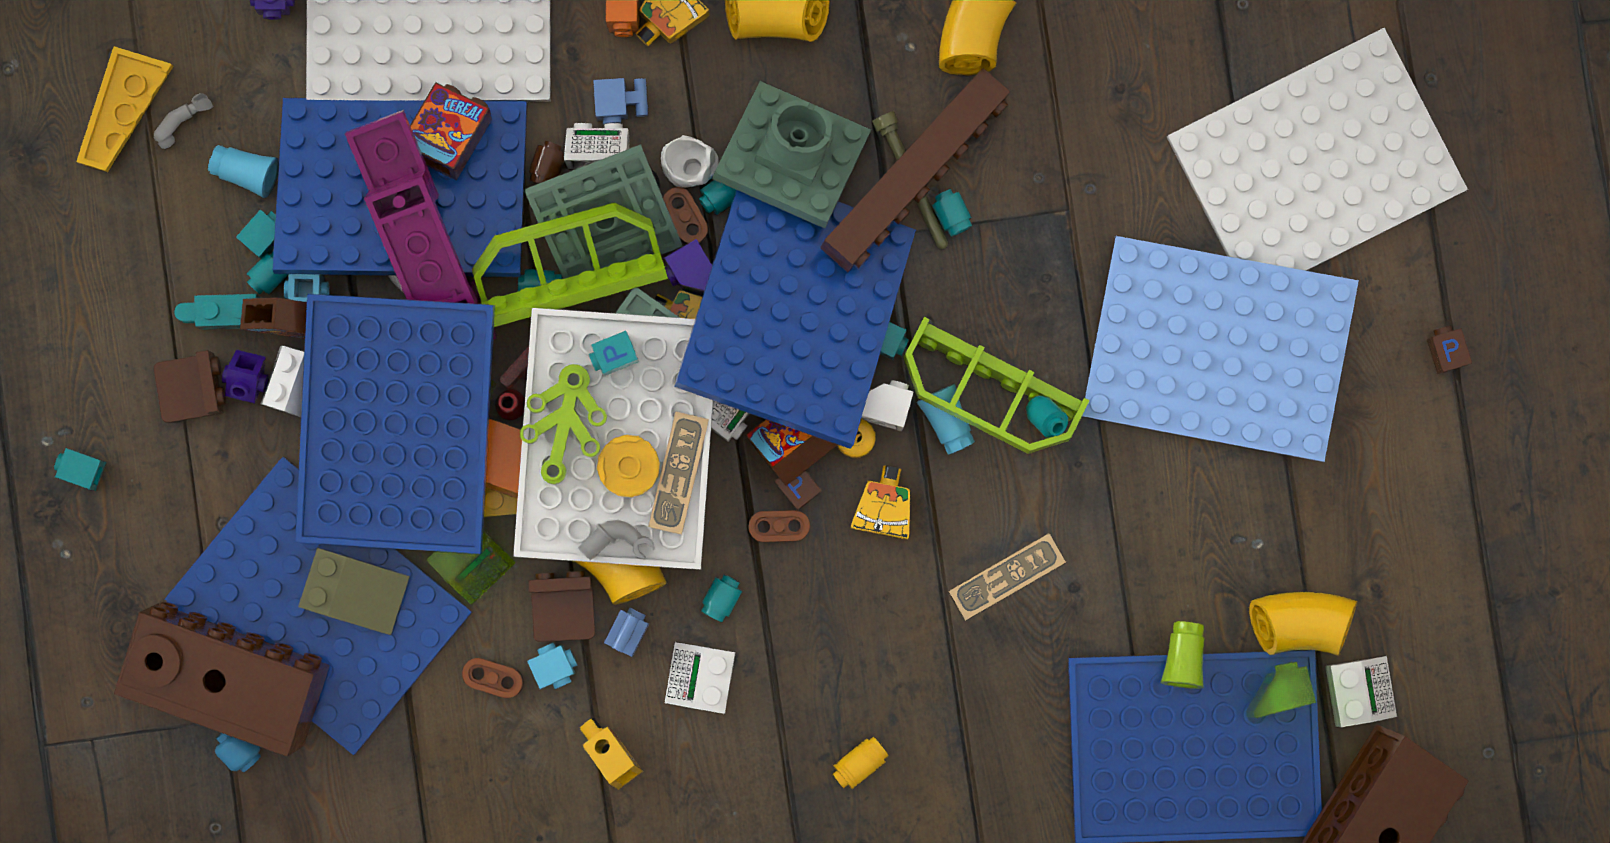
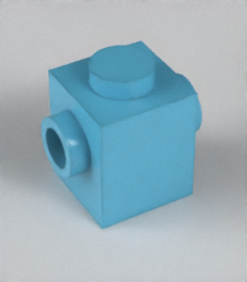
M289 274L288 281L284 283V298L307 302V294L329 295V282H324L325 277L321 274Z
M554 643L538 649L539 656L527 661L540 689L552 684L554 689H557L572 682L569 676L575 674L573 667L578 665L571 649L565 651L563 645L556 647Z

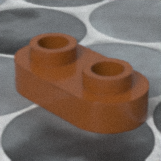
M674 187L669 189L664 194L663 199L680 239L686 244L697 239L699 244L702 243L707 237L708 226L693 197L684 188ZM675 199H682L684 205L680 209H675L672 206ZM690 225H696L699 228L696 235L692 236L687 233V228Z
M797 510L761 511L751 517L748 528L751 536L759 542L800 541L805 538L810 529V522L804 513ZM793 520L798 521L801 525L797 532H792L788 527L789 523ZM762 521H766L770 525V529L766 533L758 530V524Z
M471 659L464 665L462 670L463 680L469 687L502 698H512L518 695L523 688V678L518 670L486 659ZM478 667L484 671V676L480 680L473 676V671ZM505 677H511L514 681L513 686L509 689L505 688L502 684Z

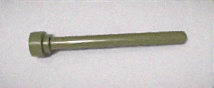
M891 111L874 119L872 123L876 131L881 133L882 137L886 136L896 160H898L906 150L897 133L899 129L897 123L899 121L895 112ZM925 196L917 205L936 246L939 249H945L948 241L927 196Z

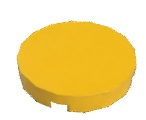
M623 435L616 437L604 446L598 456L597 470L601 482L609 491L621 497L632 498L644 494L653 487L659 476L660 462L657 452L649 442L639 436Z

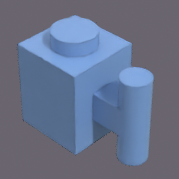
M624 78L593 80L597 121H603V125L607 123L621 124V119H628L627 106L629 105L636 106L637 117L648 116L646 79H634L635 91L627 92Z
M629 608L628 612L620 610L604 643L633 657L649 626V623L644 621L646 615L632 608Z

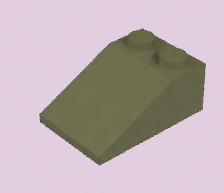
M317 548L298 607L392 635L410 576Z

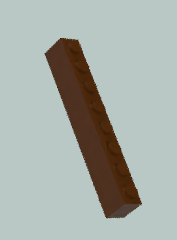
M982 68L827 236L820 248L847 272L854 265L860 268L870 257L871 254L867 251L875 243L879 247L890 235L887 229L894 222L899 225L911 212L907 207L914 200L919 203L928 194L930 189L927 185L933 179L937 182L940 181L950 168L947 166V163L953 157L959 160L969 148L966 144L972 136L978 139L989 126L986 121L990 116L994 115L997 118L1008 106L1005 100L1010 91Z

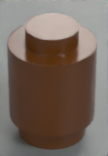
M545 141L544 146L537 145L529 173H531L529 181L539 184L560 176L564 164V153L561 152L563 146L549 141Z

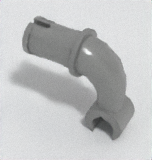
M621 520L607 521L602 524L598 523L596 525L597 529L578 547L590 561L610 542L614 543L618 538L630 543L633 546L634 554L641 559L646 557L639 551V545L646 543L653 550L655 549L652 539L642 536L631 524Z

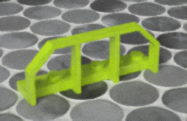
M610 203L495 235L472 268L481 303L495 305L494 327L529 318L532 315V308L558 310L668 279L651 219L617 203ZM617 217L648 231L654 254H645L637 259L613 263L608 267L600 269L588 224ZM582 226L594 271H584L576 276L556 279L547 283L534 239ZM528 241L541 285L533 288L527 287L504 296H495L488 300L481 279L488 266L501 248Z
M923 318L904 356L917 398L1027 454L1067 442L1071 439L1090 400L1084 398L1081 401L1034 377L1033 371L1028 370L1026 373L984 352L985 347L979 345L976 348L929 324L930 319ZM917 344L929 351H935L936 349L946 354V358L952 363L968 365L950 403L924 390L912 355ZM972 372L985 379L992 377L1001 382L1000 385L1004 389L1017 393L1000 428L955 406ZM1023 394L1028 396L1029 401L1036 396L1049 397L1066 413L1068 420H1072L1066 433L1031 444L1009 434L1005 430Z

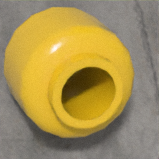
M862 418L858 428L860 433L856 435L852 448L849 449L837 445L839 450L850 458H861L867 455L875 444L873 426ZM862 436L861 441L857 442V438Z

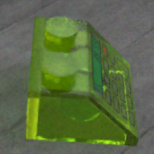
M484 528L481 554L435 551L426 559L443 579L471 605L516 563Z
M1297 661L1275 665V672L1267 674L1246 710L1247 717L1258 718L1316 703L1307 666H1298Z

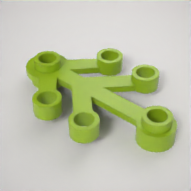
M577 364L564 367L559 374V382L541 394H532L527 399L528 409L533 413H540L546 408L547 403L564 394L562 407L533 425L527 424L523 426L520 430L521 439L525 443L532 444L538 440L541 434L557 425L550 460L544 462L541 467V476L549 484H559L566 477L567 470L562 461L570 427L580 441L581 450L584 455L595 457L600 452L599 442L591 437L574 410L577 397L589 412L588 420L593 426L600 427L604 425L607 421V414L602 408L598 407L587 389L590 384L587 370ZM577 374L580 377L579 383L574 386L568 383L569 376ZM534 398L542 400V406L539 409L531 407V401ZM596 411L602 412L604 416L603 420L599 423H595L592 420V414ZM528 428L535 430V437L531 440H527L524 437V432ZM588 442L596 444L597 448L594 453H587L585 451V445ZM552 465L559 468V474L556 477H550L547 473L548 468Z

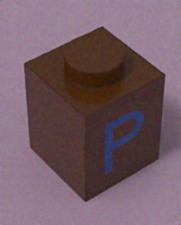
M1451 325L1434 330L1435 336L1427 339L1437 374L1472 364L1462 328L1452 330Z
M806 471L786 486L780 478L774 481L797 511L821 493V489Z

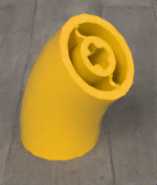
M725 0V11L730 32L735 39L774 37L812 42L821 35L826 25L830 1Z
M952 0L941 36L939 68L946 73L954 75H977L982 68L987 72L994 69L997 63V49L1001 31L1016 2L1014 0Z
M574 561L596 577L614 605L640 598L667 584L660 567Z
M1281 593L1252 600L1249 614L1254 634L1261 647L1269 655L1292 650H1316L1339 656L1358 601L1325 593Z

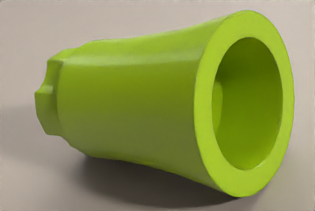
M1185 621L1174 622L1161 684L1190 689L1204 688L1203 648L1205 638L1202 637L1204 625Z

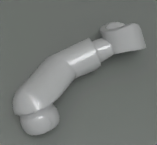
M199 93L195 95L191 100V104L188 105L186 103L168 113L154 131V139L158 141V145L162 149L169 148L175 143V138L171 134L180 123L190 119L198 111L209 110L214 107L205 94Z

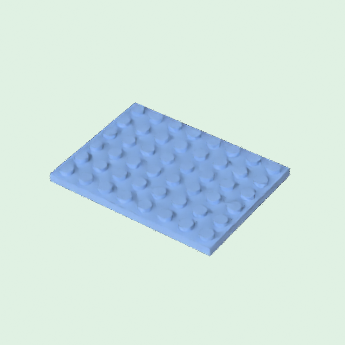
M1116 236L1085 396L1090 401L1082 417L1325 462L1359 280Z

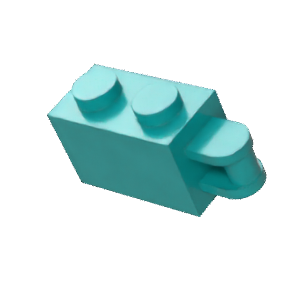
M257 294L194 296L195 303L178 304L174 314L178 320L184 323H195V327L201 330L240 329L243 299L261 297Z

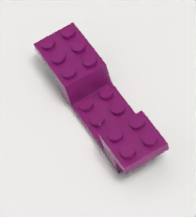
M404 110L347 131L345 136L368 188V193L364 200L406 299L482 304L475 280L468 282L435 204L439 194ZM495 328L493 332V340L496 339L498 336L495 331Z

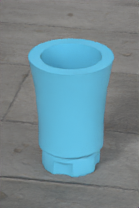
M218 145L214 148L209 160L208 171H210V174L219 176V179L248 189L262 198H267L278 176L279 159Z
M952 384L932 394L950 403L957 389L955 384ZM921 399L916 402L928 418L940 443L944 444L947 454L957 452L975 442L970 433L971 428L968 423ZM958 400L955 406L962 409L961 403Z

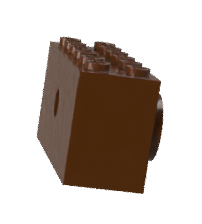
M161 602L139 612L114 691L115 695L287 757L304 746L330 666L321 662L322 658L311 653H304V655L293 652V647L287 644H270L265 642V638L259 634L247 632L246 635L235 631L236 627L231 624L207 621V616L197 612H189L187 614L178 611L179 607L169 602Z
M1376 724L1302 843H1431L1438 829L1446 823L1448 813L1455 802L1463 796L1469 780L1406 736Z

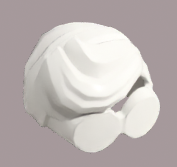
M685 135L666 144L661 152V167L665 176L671 183L681 188L707 183L713 177L719 164L718 155L713 148L700 140Z

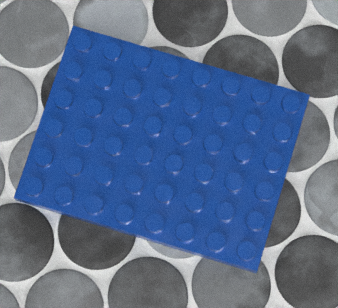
M283 98L272 268L274 274L396 275L364 200L368 193V188L345 133L404 110L408 122L411 124L425 100H306V98ZM484 101L490 108L492 121L457 181L428 167L439 194L435 204L465 276H473V266L495 235L523 228L527 101ZM522 243L501 248L482 277H521Z
M736 190L674 387L851 449L857 435L916 229L902 224L898 225L894 222L887 229L890 232L887 239L879 247L874 243L867 251L871 255L860 268L854 265L847 272L820 247L827 236L854 207L838 202L826 228H822Z
M307 294L295 542L472 554L482 553L495 305Z
M282 457L167 595L165 600L179 607L178 611L187 614L189 612H197L207 616V621L231 624L236 627L235 631L246 635L247 632L259 634L265 638V642L270 644H287L293 647V652L301 655L311 653L322 658L321 662L330 666L312 722L352 755H356L467 620L472 611L397 549L295 542L299 469L285 457ZM317 548L410 576L392 635L298 607Z
M1315 650L1286 651L1274 655H1269L1267 652L1203 654L1204 688L1202 689L1180 688L1161 684L1167 655L1068 658L1075 843L1305 837L1322 811ZM1267 676H1273L1270 684H1263Z

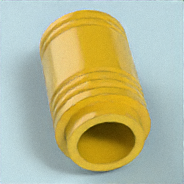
M874 737L870 740L866 738L833 765L836 771L832 775L843 788L848 785L851 789H854L857 784H860L875 772L876 769L881 767L882 764L886 763L884 759L889 755Z

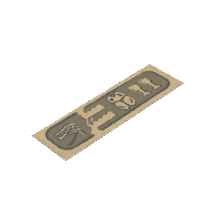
M675 412L648 527L682 535L709 419Z
M1047 534L953 588L949 593L964 619L967 620L1061 566L1066 561L1051 535Z

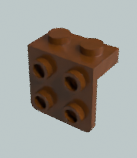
M209 350L196 352V356L157 362L154 365L161 418L164 422L171 423L224 413L223 405H226L224 388L219 386L218 375H221V366L218 356L215 357L213 352Z
M585 571L566 572V578L554 579V573L535 574L536 580H528L529 593H531L533 636L536 641L592 639L595 636L592 577H585Z

